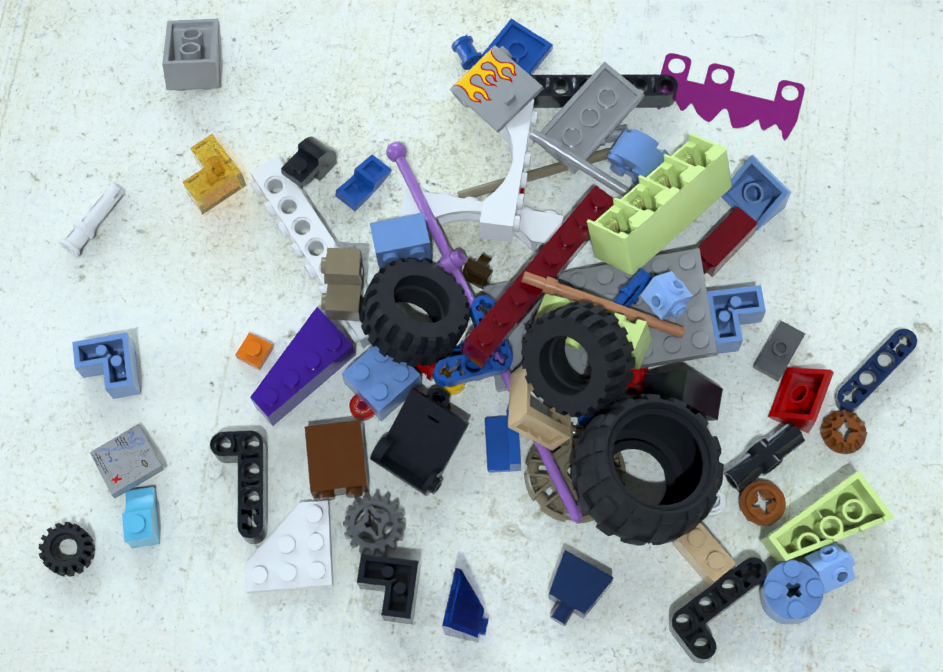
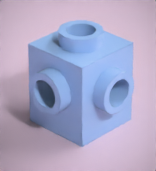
M671 271L653 277L640 296L649 305L652 312L663 320L672 316L677 318L682 315L687 309L686 304L693 295L687 290L685 284Z
M835 542L804 557L806 564L820 577L824 585V594L856 579L852 568L855 566L852 555L848 550L843 551Z

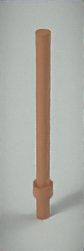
M525 271L521 280L523 283L542 289L543 293L552 296L557 294L580 303L583 301L591 302L594 304V307L600 305L606 308L608 313L625 315L626 319L634 322L637 319L646 321L648 327L679 338L683 337L685 327L560 284L557 279L549 276L543 278Z

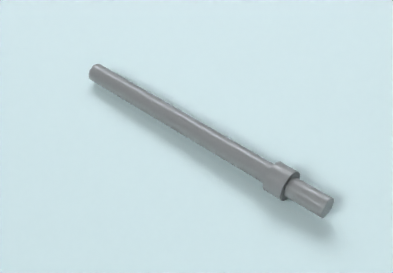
M533 129L528 137L546 148V152L550 155L559 156L624 197L632 190L561 146L563 143L555 138L550 139L536 129Z

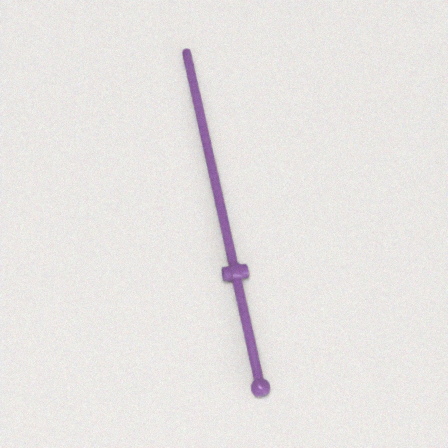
M399 141L393 142L388 145L386 155L392 162H396L420 213H424L426 225L442 255L436 265L444 268L443 272L446 274L450 273L456 278V284H461L465 291L463 296H467L471 307L475 298L461 271L462 266L467 263V258L460 249L454 252L451 251L405 158L407 154L405 145ZM496 352V357L493 361L503 365L505 358L500 359L498 352ZM510 368L507 372L500 374L508 392L510 388V374L512 373ZM533 441L573 522H580L582 514L550 449Z

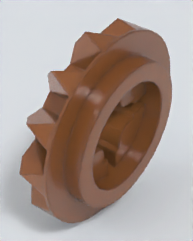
M846 409L832 412L825 418L821 427L824 443L829 449L839 454H851L858 451L865 443L868 433L865 428V421H862L857 413L848 412ZM844 422L847 425V430H852L853 432L848 434L845 442L842 433L836 431V429H841Z
M756 481L749 484L743 490L739 499L740 511L744 514L747 521H751L757 526H770L777 522L784 514L786 508L783 492L775 484L768 481ZM758 496L762 497L763 501L773 500V502L767 505L766 514L761 507H752L758 502Z

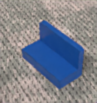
M506 410L507 416L485 418L487 471L489 473L521 471L519 433L508 428L509 410Z

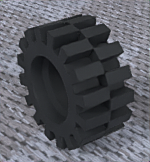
M65 522V525L57 523L55 524V529L48 528L49 534L47 536L42 535L41 540L44 542L39 544L38 547L42 551V553H39V557L44 561L42 563L47 568L60 576L67 575L72 577L75 572L81 574L84 566L88 568L91 565L88 561L89 559H94L95 555L92 553V550H95V545L92 543L93 539L87 531L75 523L73 525L70 522ZM66 539L74 540L77 544L76 554L67 560L60 559L57 555L58 545Z

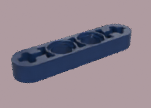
M909 329L897 330L864 363L836 394L835 404L839 410L855 411L915 349L917 337L914 332ZM906 338L908 340L907 345H904L896 353L893 349L900 340ZM880 355H888L892 359V366L888 368L882 367L878 363V357ZM864 373L872 375L874 385L864 386L860 382V375ZM856 388L859 392L853 398V403H844V395L848 396Z

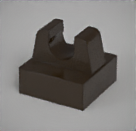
M484 254L479 257L477 262L469 258L463 268V275L466 281L484 290L483 286L486 287L491 282L493 270L489 269V264L492 259Z

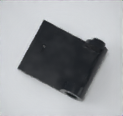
M413 387L388 435L384 436L372 451L370 460L423 495L428 496L430 493L434 495L441 487L443 480L440 477L470 423Z

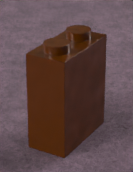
M361 420L305 426L309 483L313 498H318L319 501H331L335 499V496L339 495L356 498L363 496V492H370Z

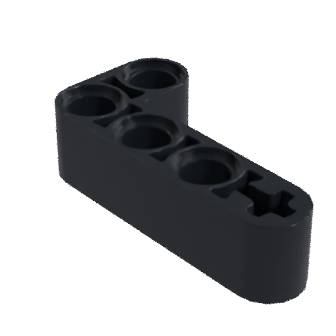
M256 431L219 432L210 440L211 451L222 463H238V531L246 542L250 544L261 543L267 536L266 443ZM250 442H259V446L256 450H246V447ZM223 443H231V448L227 452H218L219 447ZM250 469H259V474L255 478H246V474ZM259 496V501L255 506H246V501L249 497ZM249 516H253V521L258 527L253 530V534L247 531V529L252 528V519Z
M756 557L746 559L676 611L672 616L669 630L691 660L696 663H705L715 654L717 649L716 642L705 626L761 584L767 574V567L761 559ZM756 569L758 572L756 576L749 577L743 583L741 578L745 576L747 571ZM732 584L736 588L737 594L731 597L727 596L722 590V585ZM709 601L714 607V612L711 614L703 613L699 608V602ZM678 618L688 619L691 629L681 631L676 626V620ZM698 641L705 642L709 647V654H698L694 649V644Z

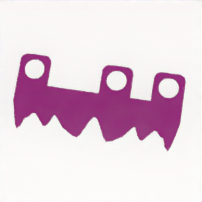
M669 53L665 56L661 74L671 75L677 80L678 89L675 101L681 111L692 104L697 114L705 121L710 122L721 110L727 109L733 128L749 126L754 121L759 120L762 130H766L776 124L782 131L784 141L790 135L798 120L805 91V87L802 84L781 80L778 83L775 99L772 101L730 91L735 74L732 67L717 63L710 64L705 82L701 84L687 80L691 66V59L689 57L675 53ZM672 59H681L685 63V69L681 73L670 71L668 64ZM714 70H725L728 73V80L722 84L714 82L712 79ZM790 85L797 88L798 97L795 100H786L782 96V89L785 86ZM667 89L660 90L663 93H670Z

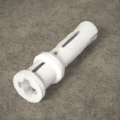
M110 183L82 220L73 223L74 228L66 238L60 239L58 243L73 256L78 257L80 255L79 250L88 239H93L94 230L121 196L124 195V192L120 191L121 189L115 184Z

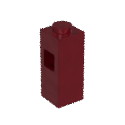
M738 206L697 247L700 249L704 274L708 273L712 278L755 234L758 222Z

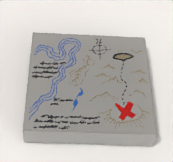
M139 424L90 452L114 498L119 497L164 470Z

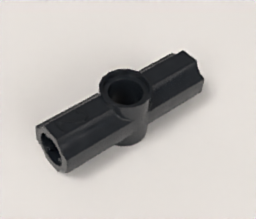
M789 422L768 439H761L745 453L744 457L724 471L723 474L727 482L739 492L759 476H765L783 461L784 457L805 442L802 432L796 425Z

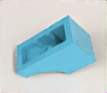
M149 487L127 491L125 493V512L122 513L124 542L131 548L160 544L156 489Z

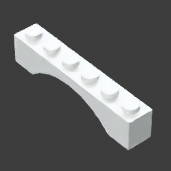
M534 99L499 132L511 153L512 165L504 182L483 201L479 238L512 242L514 231L519 232L521 216L517 215V210H522L524 203V194H521L520 191L521 188L526 189L528 173L524 172V168L530 167L531 151L527 150L528 146L533 147L534 143L528 137L532 132L531 126H536L538 111L533 110Z
M405 189L399 217L420 214L410 190ZM421 189L439 226L464 221L480 222L483 202L477 198H458L445 192L434 194ZM523 206L522 210H517V215L521 216L519 232L514 231L513 235L520 239L531 251L539 252L561 227L564 216L551 210L540 212Z

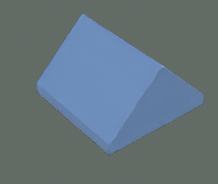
M751 155L731 179L732 187L721 197L733 209L738 206L758 222L756 231H758L786 207L791 191L754 155Z

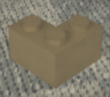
M327 247L326 257L321 259V274H324V284H328L327 293H322L321 309L325 310L328 319L360 321L359 311L364 295L366 274L361 249Z

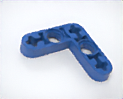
M488 296L476 297L472 302L470 317L474 329L484 318L483 312L477 311L479 305H482L484 309L488 308L487 313L495 305L494 300ZM508 340L497 351L500 359L505 358L503 365L493 361L496 357L495 354L483 369L480 367L479 372L472 373L465 367V363L470 359L464 354L445 358L438 361L433 371L435 383L442 387H451L507 372L513 361ZM457 364H460V366H459L460 370H459V371H454V370L457 369V366H458ZM443 368H446L449 372L454 371L451 373L450 378H446L444 374L440 375Z

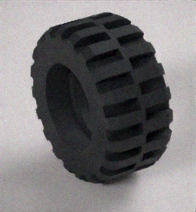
M405 259L404 262L397 260L391 262L390 265H384L374 275L361 301L359 320L362 323L361 328L364 335H369V343L373 347L377 346L380 349L379 353L384 357L388 355L393 358V362L398 364L405 362L407 366L416 367L418 364H421V367L431 366L433 362L438 363V361L445 359L446 356H450L468 326L471 312L468 309L470 307L467 296H463L465 293L461 284H456V278L452 274L443 272L444 268L438 265L434 267L430 265L429 261L425 260L416 262L415 259ZM396 302H407L422 308L431 317L433 323H421L410 319L402 313Z
M571 302L543 314L527 330L524 338L527 342L522 344L521 354H524V359L521 361L522 369H526L527 375L525 379L528 384L531 383L534 390L532 392L537 398L541 397L544 400V405L550 409L556 408L555 412L564 416L569 414L571 417H581L598 412L623 396L628 390V384L632 383L634 372L631 371V369L635 368V357H632L631 353L634 351L633 343L627 339L626 335L629 333L625 327H620L618 324L620 320L614 314L608 315L606 308L600 305L594 307V304L591 302ZM567 337L577 341L587 352L592 369L590 381L578 376L570 367L565 354Z

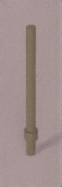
M610 148L595 151L587 162L593 165V163L608 159L607 155L610 152ZM560 162L527 171V182L565 172L568 169ZM505 178L458 191V197L475 198L495 192L504 182Z

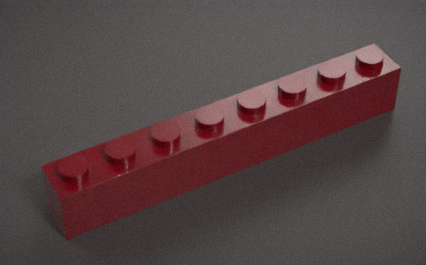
M597 185L593 187L465 339L460 351L482 369L486 366L545 294L542 292V289L521 282L524 272L526 271L543 278L549 276L558 279L591 239L587 220L595 222L614 205L613 197Z

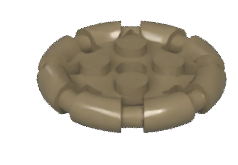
M571 424V438L559 445V449L554 454L552 453L577 503L579 494L577 490H573L572 479L568 476L567 470L574 465L575 460L573 452L576 445L572 446V438H579L585 428L573 427L574 424ZM534 444L525 462L528 465L527 473L524 474L526 489L532 501L536 500L541 506L540 510L543 513L565 523L566 520H571L548 471L547 474H538L539 466L545 465ZM621 452L613 456L617 475L625 486L623 474L626 473V465ZM550 487L556 494L551 499L544 493ZM578 504L582 520L577 522V524L594 521L589 514L584 515Z

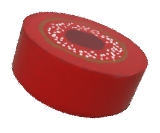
M357 395L352 397L349 408L354 418L366 421L374 417V412Z

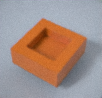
M249 332L235 356L246 364L261 370L274 347L273 344Z

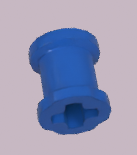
M468 35L458 38L451 46L453 52H457L462 61L461 66L464 70H470L483 57L475 49L472 36Z

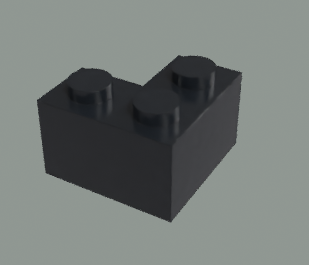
M688 369L644 375L641 394L660 395V398L664 400L670 397L687 403L686 408L695 415L700 413L707 421L718 420L723 388Z
M361 554L357 577L359 588L385 592L381 613L384 621L413 625L421 569L419 561Z

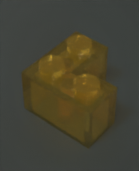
M213 134L190 148L201 170L182 183L188 196L202 215L247 186L241 171Z

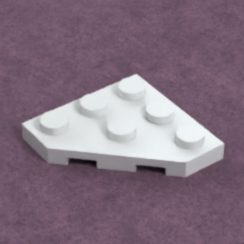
M328 500L299 503L246 561L245 581L248 594L333 587Z

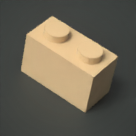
M701 523L691 532L673 542V546L709 587L730 572L736 565L733 559Z

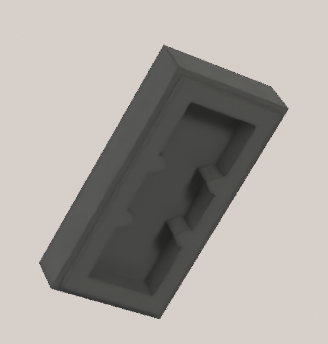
M780 321L754 369L779 381L804 338L805 333Z

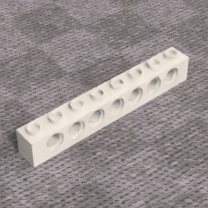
M276 156L250 171L253 182L250 185L258 197L263 195L267 201L263 204L271 217L276 215L280 221L277 223V226L285 238L289 236L293 241L290 246L298 259L303 256L307 263L304 267L311 279L317 278L321 285L318 286L320 293H327L328 284H324V274H321V259L326 257L327 247H339L299 187L281 174V168L284 165L279 157ZM275 188H282V191L277 194L271 193ZM289 208L296 209L292 214H285V211ZM301 229H310L305 235L298 234ZM316 249L324 250L319 256L311 255ZM344 320L349 327L346 329V332L354 344L359 342L363 349L371 345L368 341L369 335H364L360 321Z

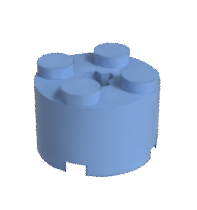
M625 128L608 153L607 158L612 164L610 167L612 172L621 177L624 174L633 178L632 182L637 186L639 184L638 177L641 175L646 178L664 162L663 155H669V153L665 149L663 152L658 150L656 147L659 143L647 134L636 129L629 133L628 128Z
M789 560L776 565L768 573L760 586V599L764 612L775 622L786 625L806 621L821 605L824 593V585L818 574L810 566L796 560ZM790 589H793L796 593L790 598L786 594Z

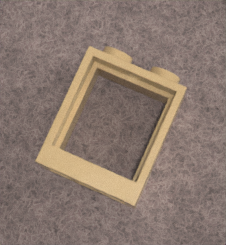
M520 366L510 374L508 428L552 451L571 438V416L569 414L564 416L555 412L556 408L554 407L551 409L547 407V415L530 407V392L534 388L525 379L527 375L526 369H522V366Z

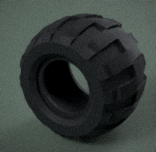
M640 394L629 400L627 398L620 399L606 406L598 415L593 417L579 436L573 452L575 460L571 468L573 490L578 491L579 499L577 502L584 515L589 514L597 523L596 528L607 536L616 535L620 537L621 542L642 546L646 543H652V545L669 543L695 529L714 507L718 498L716 494L723 483L724 464L719 462L722 449L717 436H712L706 427L709 424L700 413L695 415L686 408L687 403L671 397L664 400L660 398V395ZM627 449H636L650 454L660 463L664 470L667 484L664 497L658 505L637 498L622 484L614 466L613 456Z

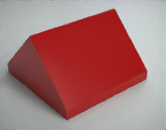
M786 367L768 417L782 424L791 422L801 431L809 434L816 423L834 372L829 369Z

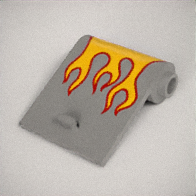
M493 46L449 89L466 108L470 107L498 133L544 89L541 84L511 59L512 55L503 46L500 48Z

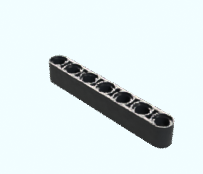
M620 74L637 89L644 91V98L635 108H666L674 104L678 89V82L675 77L667 74ZM530 75L544 88L534 98V108H563L592 75ZM559 89H562V90H565L566 92H565V93H557V92H555V91H556V90H559ZM667 89L670 93H663L660 90Z

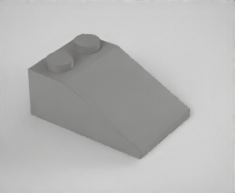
M218 18L167 21L162 62L166 90L183 91L186 89L208 90L219 88Z

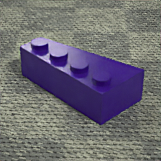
M316 307L250 398L254 406L274 426L356 356L353 344Z

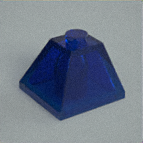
M455 568L442 624L443 631L448 636L479 642L480 635L486 636L489 618L484 617L485 610L462 569Z

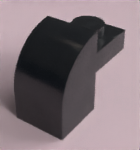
M307 137L298 144V151L281 168V174L303 188L312 177L319 181L324 178L337 164L336 153L315 137Z

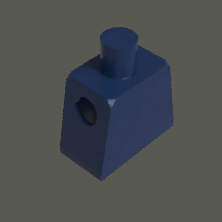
M565 550L548 598L557 603L550 618L563 626H566L572 613L585 618L609 589L614 577Z

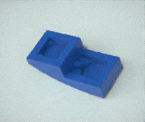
M370 155L354 169V175L336 189L335 196L353 211H356L382 185L392 169L374 155Z

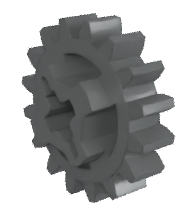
M374 494L371 501L366 496H363V503L361 505L356 501L353 502L354 512L346 511V515L350 520L343 521V526L350 530L346 531L344 535L346 539L353 538L350 542L352 548L360 546V554H364L366 550H369L370 555H376V551L380 550L382 555L385 556V548L390 547L395 550L394 541L403 540V536L399 533V531L406 530L405 524L399 522L404 519L403 512L395 513L399 506L397 503L389 506L390 500L387 496L382 501H379L377 494ZM374 508L383 509L386 513L381 514L374 511ZM364 512L362 521L356 523L359 516ZM370 516H373L374 521L376 520L378 524V536H376L375 531L371 528L370 522L372 521ZM393 526L391 534L384 539L387 530ZM368 537L374 540L375 543H367L362 539Z

